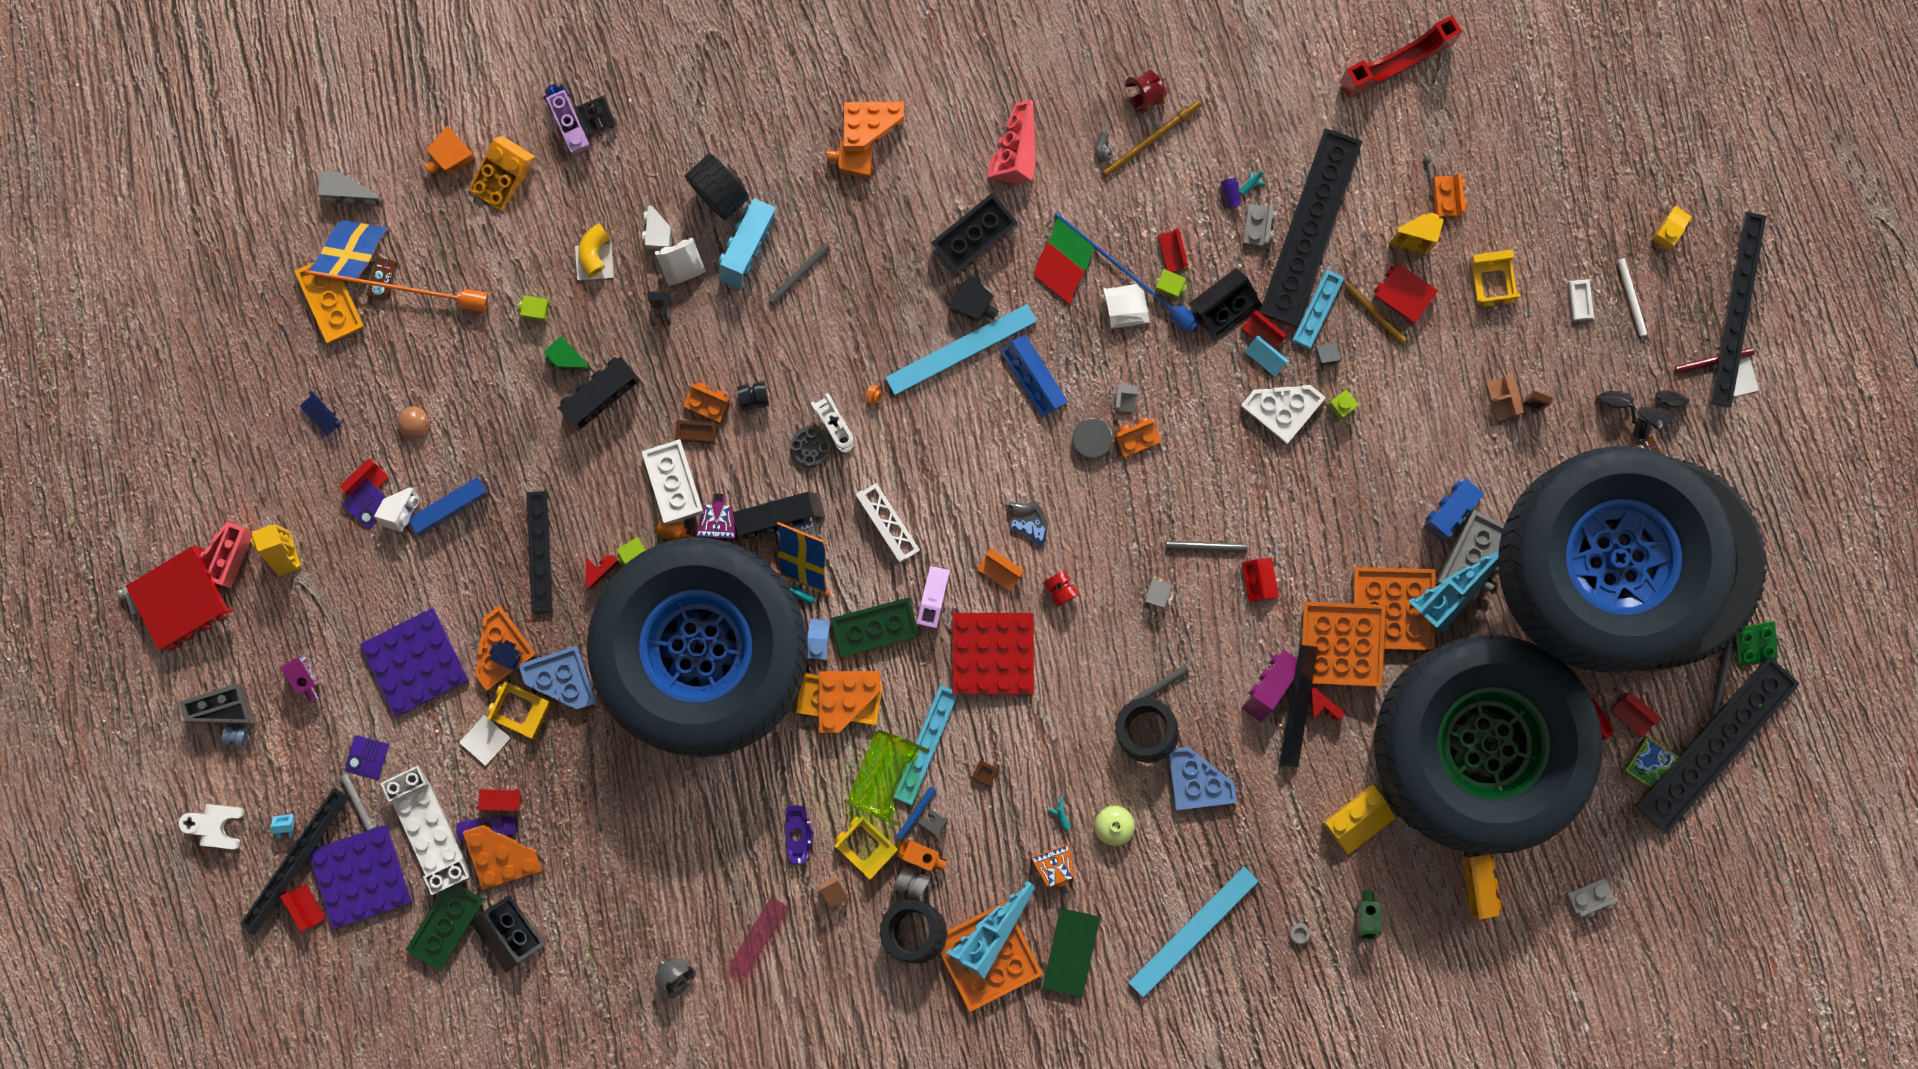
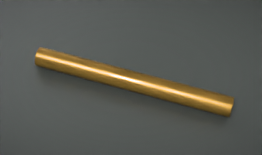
M1351 283L1345 287L1401 345L1407 340Z

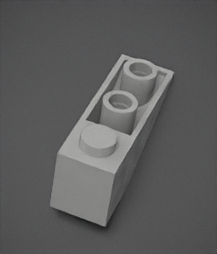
M320 171L318 195L324 199V202L336 203V200H343L347 204H356V201L364 202L366 205L382 203V199L377 194L342 173Z

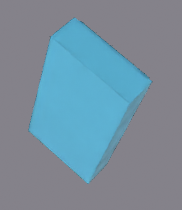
M1259 336L1244 351L1275 377L1289 361Z

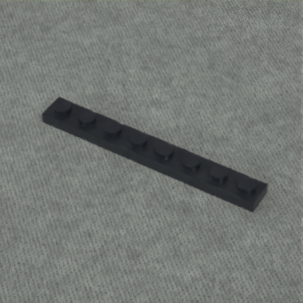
M336 787L332 789L240 923L248 933L255 936L257 931L263 926L264 921L270 912L274 910L275 905L281 898L280 896L285 894L288 886L298 875L305 861L309 859L316 845L322 840L329 826L333 824L340 810L344 808L349 797Z

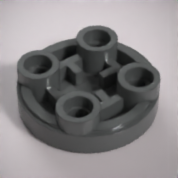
M1088 418L1081 421L1075 427L1072 435V443L1075 450L1087 459H1096L1105 455L1113 441L1110 427L1104 421L1097 418Z
M815 426L804 427L797 431L790 444L794 459L806 467H816L823 464L831 452V442L828 435Z

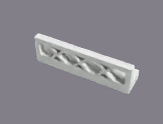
M877 483L855 494L899 563L920 551ZM874 489L879 494L878 504L870 502L866 496ZM879 507L887 508L890 511L889 520L880 518L878 515ZM892 516L894 517L896 522L891 521ZM890 524L900 526V537L891 535L889 532ZM901 541L910 542L914 549L904 555L900 549Z

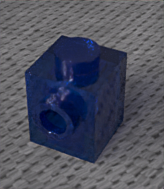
M505 639L504 643L500 641L497 644L494 643L489 651V655H491L490 660L515 671L523 652L515 649L516 644Z

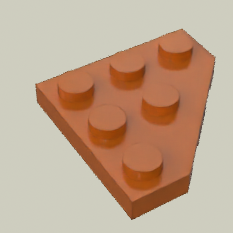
M844 102V152L865 151L876 139L879 141L887 135L892 127L902 124L904 122V102Z
M500 605L483 617L482 622L483 627L474 675L486 691H489L517 670L519 664L525 663L537 655Z
M819 671V733H840L880 693V671Z
M485 825L463 831L482 890L542 871L536 850L525 847L510 837L494 832Z

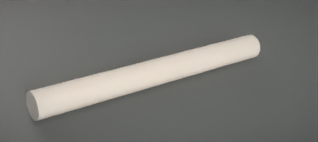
M1625 258L1617 260L1639 336H1646L1648 334Z

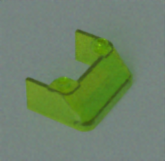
M876 731L849 793L848 805L898 826L899 822L891 819L896 810L894 802L890 801L905 763L909 764L915 761L919 755V750L928 753L929 749L888 732Z

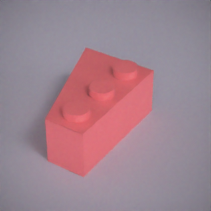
M226 522L211 540L212 543L200 554L215 583L232 588L251 541V532L253 531Z

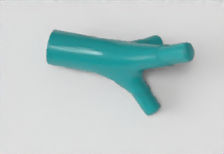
M1261 170L1256 176H1254V172H1250L1249 180L1239 189V193L1244 196L1253 187L1265 185V181H1258L1264 174V171Z
M794 583L795 589H789L794 598L812 604L815 597L804 593L798 584Z
M1060 797L1057 810L1048 808L1047 811L1057 817L1065 831L1070 829L1071 826L1064 812V798Z

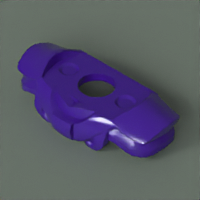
M790 805L786 807L785 813L787 857L790 864L798 865L805 863L809 857V849H811L814 831L811 827L810 819L807 818L805 808L801 805ZM793 829H799L802 833L798 841H794L790 837V832Z
M501 816L459 822L456 827L457 837L459 840L466 842L463 831L488 822L492 825V831L511 838L516 834L515 818Z

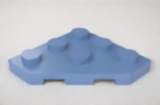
M577 645L518 665L526 686L576 710L596 704Z
M1175 748L1169 754L1176 810L1237 803L1235 783L1191 748Z

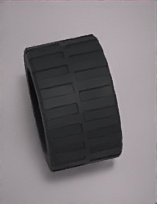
M710 153L685 174V179L694 191L723 220H727L749 199V194L737 178L722 162Z
M1140 697L1130 701L1119 712L1115 722V733L1119 744L1129 757L1136 759L1138 762L1150 763L1165 759L1173 752L1175 745L1178 743V723L1173 712L1162 701L1152 697ZM1142 713H1156L1163 718L1166 724L1164 739L1158 745L1151 748H1140L1134 745L1128 735V727L1131 721Z
M904 900L891 906L882 917L879 932L881 943L886 949L885 951L896 960L912 964L926 963L936 958L942 951L943 946H945L947 937L946 922L942 914L930 904L917 900ZM916 912L924 915L928 920L930 934L926 944L920 950L911 952L901 947L897 937V930L901 920L906 915Z

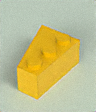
M273 524L251 532L253 536L251 543L254 550L259 552L278 576L302 568L289 530Z

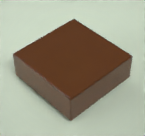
M980 760L972 775V779L990 787L998 768Z

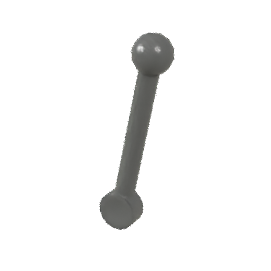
M1427 156L1424 158V163L1427 165L1431 189L1429 195L1430 197L1434 198L1432 186L1433 177L1430 165L1432 159L1429 156Z

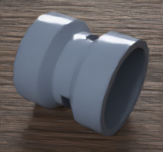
M226 725L223 730L221 743L228 746L233 744L235 747L243 749L247 742L248 729H235L232 725Z

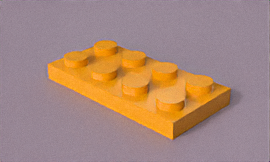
M314 262L294 271L327 344L365 328L344 280L310 274L306 276L304 274L305 269H310Z
M805 673L804 681L799 691L796 713L819 717V675ZM880 684V693L851 722L877 725L883 685Z

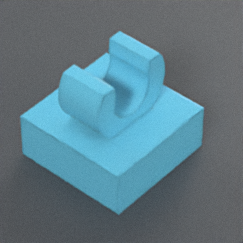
M294 814L274 816L270 826L272 834H276L277 838L281 839L282 833L287 832L289 838H292L295 824Z

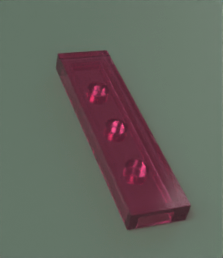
M771 896L730 963L729 968L743 977H747L789 906Z

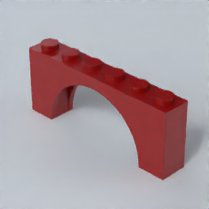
M1451 15L1435 23L1422 36L1394 53L1369 63L1363 60L1347 68L1340 80V84L1350 99L1453 46L1462 31L1454 16Z

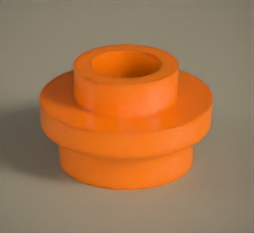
M871 385L865 394V400L870 405L878 403L882 397L881 388L877 385Z

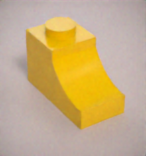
M1674 206L1652 240L1666 250L1671 249L1685 231V227L1692 216Z

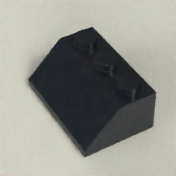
M1237 268L1188 303L1201 325L1214 341L1262 306L1249 278Z
M510 895L482 912L470 922L505 973L545 945Z

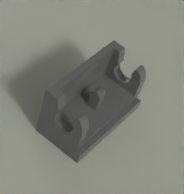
M929 811L930 815L934 816V818L929 817V821L932 823L923 818L918 823L934 835H937L948 819L941 817L934 811Z

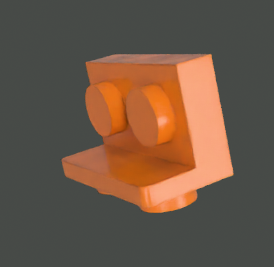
M1458 173L1454 176L1432 178L1435 214L1439 218L1459 217L1464 214L1467 209V201L1464 199L1465 181L1462 179V174Z
M700 382L697 385L692 383L683 407L721 423L730 403V400L726 398L727 394L716 390L714 393L708 390L709 387Z
M1146 417L1136 421L1137 425L1133 427L1126 425L1117 429L1118 433L1115 434V439L1124 458L1161 443L1153 418L1148 420Z

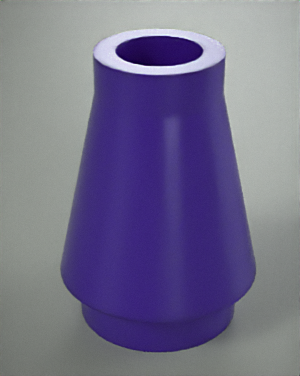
M1236 177L1220 181V189L1229 208L1241 205L1239 182L1236 181Z

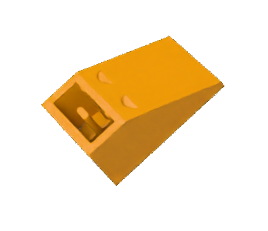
M504 136L493 139L468 190L495 208L503 211L527 175L535 156Z

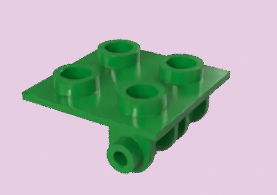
M1774 620L1748 625L1735 638L1738 666L1761 662L1768 656H1771L1773 659L1778 658Z

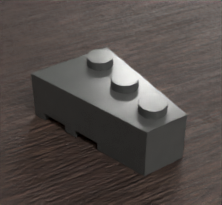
M234 684L179 701L183 718L186 722L255 723L245 684Z

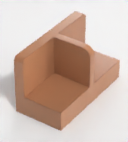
M1513 374L1486 384L1497 421L1520 416L1524 413Z

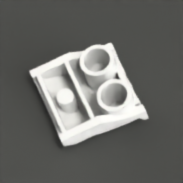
M693 238L682 240L673 247H664L660 252H655L668 286L679 284L706 272Z
M1139 284L1103 289L1110 318V329L1150 323L1144 290Z

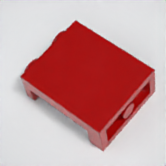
M1398 263L1395 268L1391 266L1385 274L1387 280L1384 284L1380 282L1373 291L1376 293L1373 299L1382 301L1406 318V323L1413 326L1438 290Z

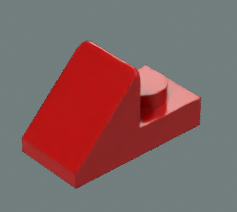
M613 554L611 556L606 555L599 562L600 566L597 568L586 557V586L591 590L619 563V560Z
M1315 687L1311 688V719H1315L1321 710L1324 709L1326 710L1324 714L1331 720H1341L1345 713Z

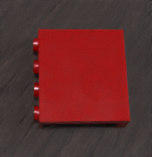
M191 546L126 585L158 650L172 651L176 649L181 641L184 640L186 642L196 637L195 633L210 629L212 623L227 619L229 617L228 614L234 611L233 608H227L200 556L204 552L201 546Z

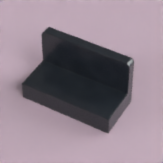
M647 292V300L651 307H663V316L667 323H671L672 299L669 293Z

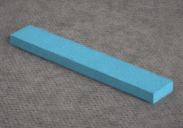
M942 685L939 686L893 796L894 799L912 806L958 694H952V689Z

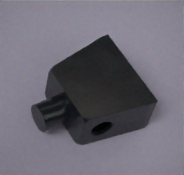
M972 275L968 276L949 305L950 311L976 322H979L983 315L994 321L999 313L998 309L991 306L994 300L993 294Z

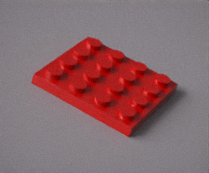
M953 612L952 694H1034V613Z

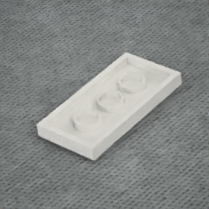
M679 439L642 451L664 525H670L703 514L704 512L681 440Z

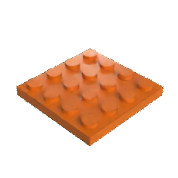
M1354 567L1353 604L1386 605L1385 649L1429 651L1435 649V626L1408 601L1423 595L1429 588H1435L1436 569Z
M1304 602L1302 645L1318 647L1312 684L1383 687L1386 605Z
M1006 901L947 930L946 943L940 954L969 1012L1043 975L1017 922L985 979L971 973L946 954L948 949L953 950L961 943L960 939L963 936L968 937L976 930L975 926L995 908L1006 904Z

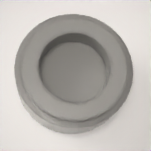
M1298 923L1291 927L1289 936L1294 943L1305 944L1310 939L1311 933L1306 925Z

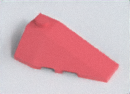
M1030 99L1015 104L1006 124L1008 127L1004 138L1000 137L998 142L1000 144L998 152L991 157L987 178L1013 184L1032 181L1036 161L1033 101Z

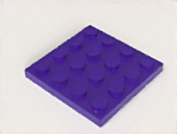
M434 608L360 644L394 717H398L469 681Z
M387 824L316 848L310 854L312 867L332 929L412 903Z

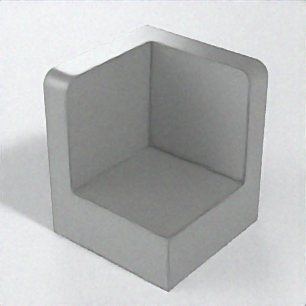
M1117 385L1115 411L1135 412L1138 386Z
M1152 578L1144 603L1164 608L1172 584Z

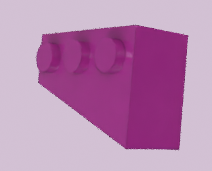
M1285 650L1279 655L1277 653L1274 654L1269 661L1271 664L1268 670L1265 668L1259 676L1260 682L1258 685H1253L1248 692L1250 696L1241 707L1260 722L1275 708L1295 677L1297 659Z

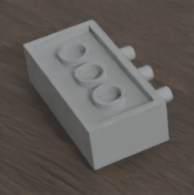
M1476 510L1469 512L1436 580V585L1442 584L1444 579L1466 566H1472L1481 561L1480 558L1488 557L1498 551L1504 524ZM1497 567L1494 570V572L1499 574V569ZM1485 581L1481 588L1491 592L1494 585ZM1480 588V589L1476 592V594L1472 597V599L1470 600V602H1473V601L1476 600V598H1477V596H1478V594H1479L1481 588Z

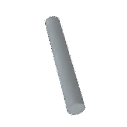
M348 774L340 776L366 830L374 829L375 827Z

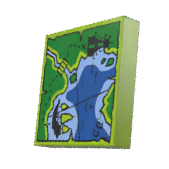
M1646 737L1624 771L1651 788L1678 756L1651 738Z

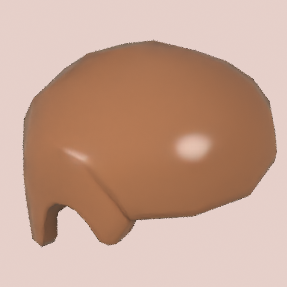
M416 406L407 407L398 415V426L406 437L412 439L422 438L428 432L430 421L423 409Z

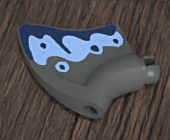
M1035 499L1027 504L1009 502L1007 511L1013 513L1010 530L1026 535L1036 545L1043 547L1047 536V522L1041 506Z

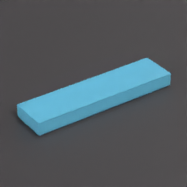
M1326 269L1292 342L1309 350L1311 349L1344 277Z

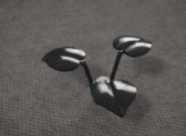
M1613 390L1603 392L1596 397V399L1614 408L1630 407L1632 413L1631 423L1635 424L1633 436L1638 439L1649 438L1651 425L1660 431L1664 425L1672 420V413L1660 408L1661 405L1681 407L1690 402L1689 398L1678 392L1661 390L1655 394V398L1660 400L1656 408L1640 407L1638 409L1639 417L1636 418L1635 407L1632 403L1634 398L1631 395Z

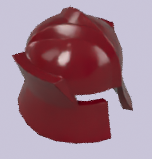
M1148 70L1140 77L1127 78L1125 87L1138 86L1142 92V95L1139 93L1128 100L1136 111L1144 114L1151 106L1163 105L1165 103L1164 98L1168 92L1164 84L1165 79L1158 76L1152 70Z

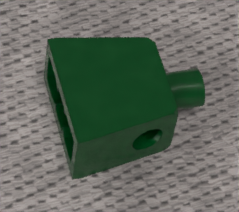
M1364 890L1362 891V901L1356 904L1355 939H1376L1382 934L1381 902H1374V891ZM1366 910L1370 911L1371 915H1368Z

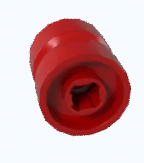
M1065 570L1042 583L1047 592L1053 594L1051 599L1056 607L1065 604L1079 595L1074 584H1069L1070 578ZM1062 584L1064 588L1058 591L1056 586Z

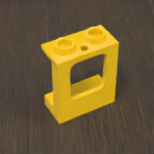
M1513 249L1475 254L1470 258L1477 305H1483L1484 308L1493 307L1495 303L1503 302V305L1514 304L1515 300L1521 297L1520 294H1517L1512 265V259L1514 258ZM1503 271L1507 295L1485 298L1481 279L1482 273Z
M504 682L503 685L500 684L496 691L498 697L495 703H491L487 710V714H489L487 719L493 720L531 739H535L552 702L511 683ZM508 693H513L532 703V707L523 724L506 718L499 713Z
M856 816L850 822L849 826L851 828L845 834L842 831L834 841L837 843L834 847L871 880L898 849L863 816L860 819ZM860 826L879 842V847L864 861L845 844L846 839Z

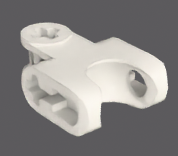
M826 393V398L817 403L813 401L810 404L823 422L838 450L842 453L850 452L855 446L852 433L839 414L832 398ZM834 421L838 426L834 427L833 424L831 425V422ZM847 437L849 440L846 443H841L840 439Z
M205 804L204 814L186 813L182 815L179 820V827L184 833L201 835L200 845L238 849L240 840L226 835L224 826L231 818H242L245 810L238 807ZM192 820L195 822V826H191L187 822Z

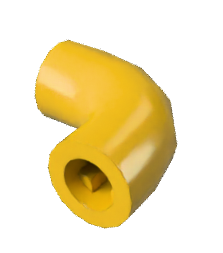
M600 223L593 226L582 237L578 247V259L589 278L598 275L605 268V265L598 256V250L604 243L610 240V237Z

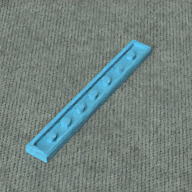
M1026 304L885 378L896 396L1037 323V320L1029 305Z
M1243 866L1128 983L1144 997L1227 914L1258 880Z

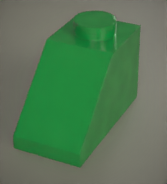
M562 336L544 351L547 356L545 360L552 368L555 365L559 370L588 371L591 368Z

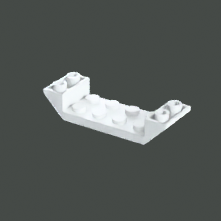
M417 765L380 783L388 802L393 803L425 873L423 878L431 895L469 878L465 858L433 788L420 767Z

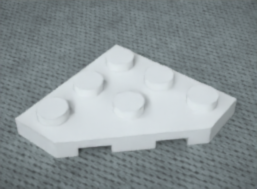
M1311 385L1257 389L1251 392L1240 407L1284 443L1288 444L1326 397Z

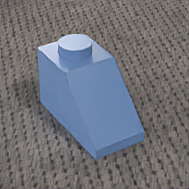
M810 619L807 637L808 660L827 661L830 620Z

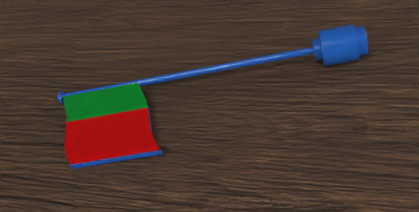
M1060 212L1055 213L1054 218L1056 222L1051 237L1038 259L1034 276L1064 301L1071 305L1075 289L1088 267L1093 249L1095 248L1172 311L1170 321L1181 330L1191 334L1197 328L1200 321L1194 313L1184 305L1173 308L1064 219Z

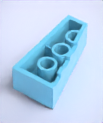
M755 198L751 205H746L743 212L745 216L742 221H738L735 228L736 234L734 237L731 236L726 247L728 250L726 254L722 253L719 258V281L742 290L744 273L748 275L752 268V256L758 255L762 244L760 239L764 240L775 217V207Z

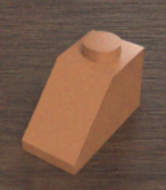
M838 876L818 886L830 908L834 906L835 909H838L847 904L845 900L849 897Z

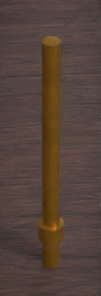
M1197 100L1186 109L1183 108L1178 111L1174 118L1102 170L1103 174L1108 177L1180 122L1188 120L1191 114L1202 107L1201 103Z

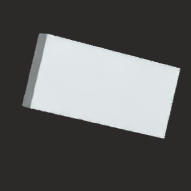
M1590 279L1569 281L1572 321L1593 320Z

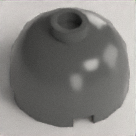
M683 959L664 960L658 966L655 985L665 999L668 1000V996L673 999L690 986L687 982L690 978L694 980L697 972Z

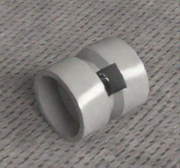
M904 865L893 889L901 893L908 892L910 898L919 901L930 878L921 873L916 875L914 869Z

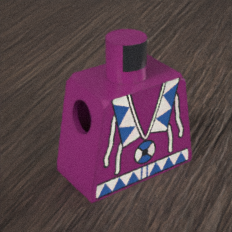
M713 494V504L703 505L704 513L701 514L696 537L737 540L733 507L725 506V494Z
M304 654L280 667L297 695L304 692L309 702L320 697L314 687L319 683V680ZM301 678H305L307 684H303Z

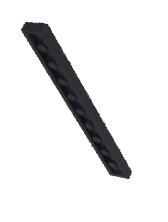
M1746 212L1744 215L1710 405L1729 409L1732 407L1767 217L1765 215Z

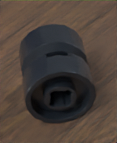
M765 381L756 382L752 387L748 384L737 386L741 411L753 410L754 405L758 408L769 407Z

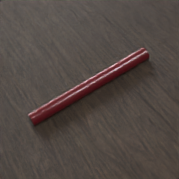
M1753 347L1743 349L1741 358L1754 355ZM1718 356L1675 366V372L1679 374L1715 365L1718 362Z

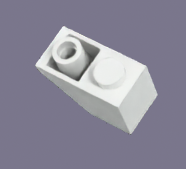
M648 206V211H644V223L647 225L646 231L642 233V243H645L647 249L653 250L671 247V227L653 206Z
M409 487L383 499L374 517L381 526L402 532L408 524L413 510L418 506L420 498L415 490Z

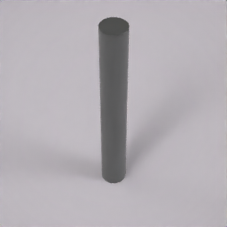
M1186 665L1182 666L1135 696L1134 699L1151 697L1188 673V668Z

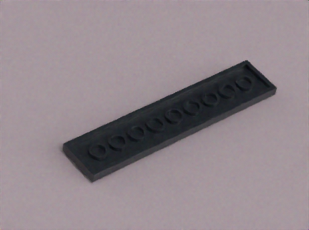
M1327 128L1324 129L1259 312L1263 316L1294 327L1298 326L1363 141Z
M1771 656L1765 658L1638 801L1635 807L1664 834H1667L1800 683Z

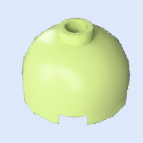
M1108 806L1096 816L1094 823L1095 833L1104 844L1121 846L1127 843L1134 834V818L1123 807Z

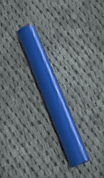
M929 787L896 835L901 841L904 840L937 790L933 787Z

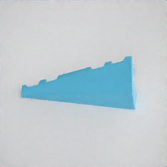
M1498 551L1488 557L1480 558L1481 561L1472 566H1466L1444 579L1442 584L1433 589H1427L1423 595L1416 599L1412 598L1408 602L1439 631L1444 633L1498 567Z
M1026 881L1024 883L1025 887L1021 891L1010 895V900L1006 904L995 908L975 926L976 930L968 937L963 936L960 939L961 943L953 950L948 949L946 954L971 973L985 979L1031 897L1035 886Z

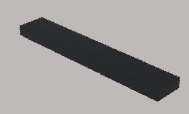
M527 492L532 613L553 612L548 492Z
M1299 646L1280 761L1281 766H1299L1318 652L1317 646Z

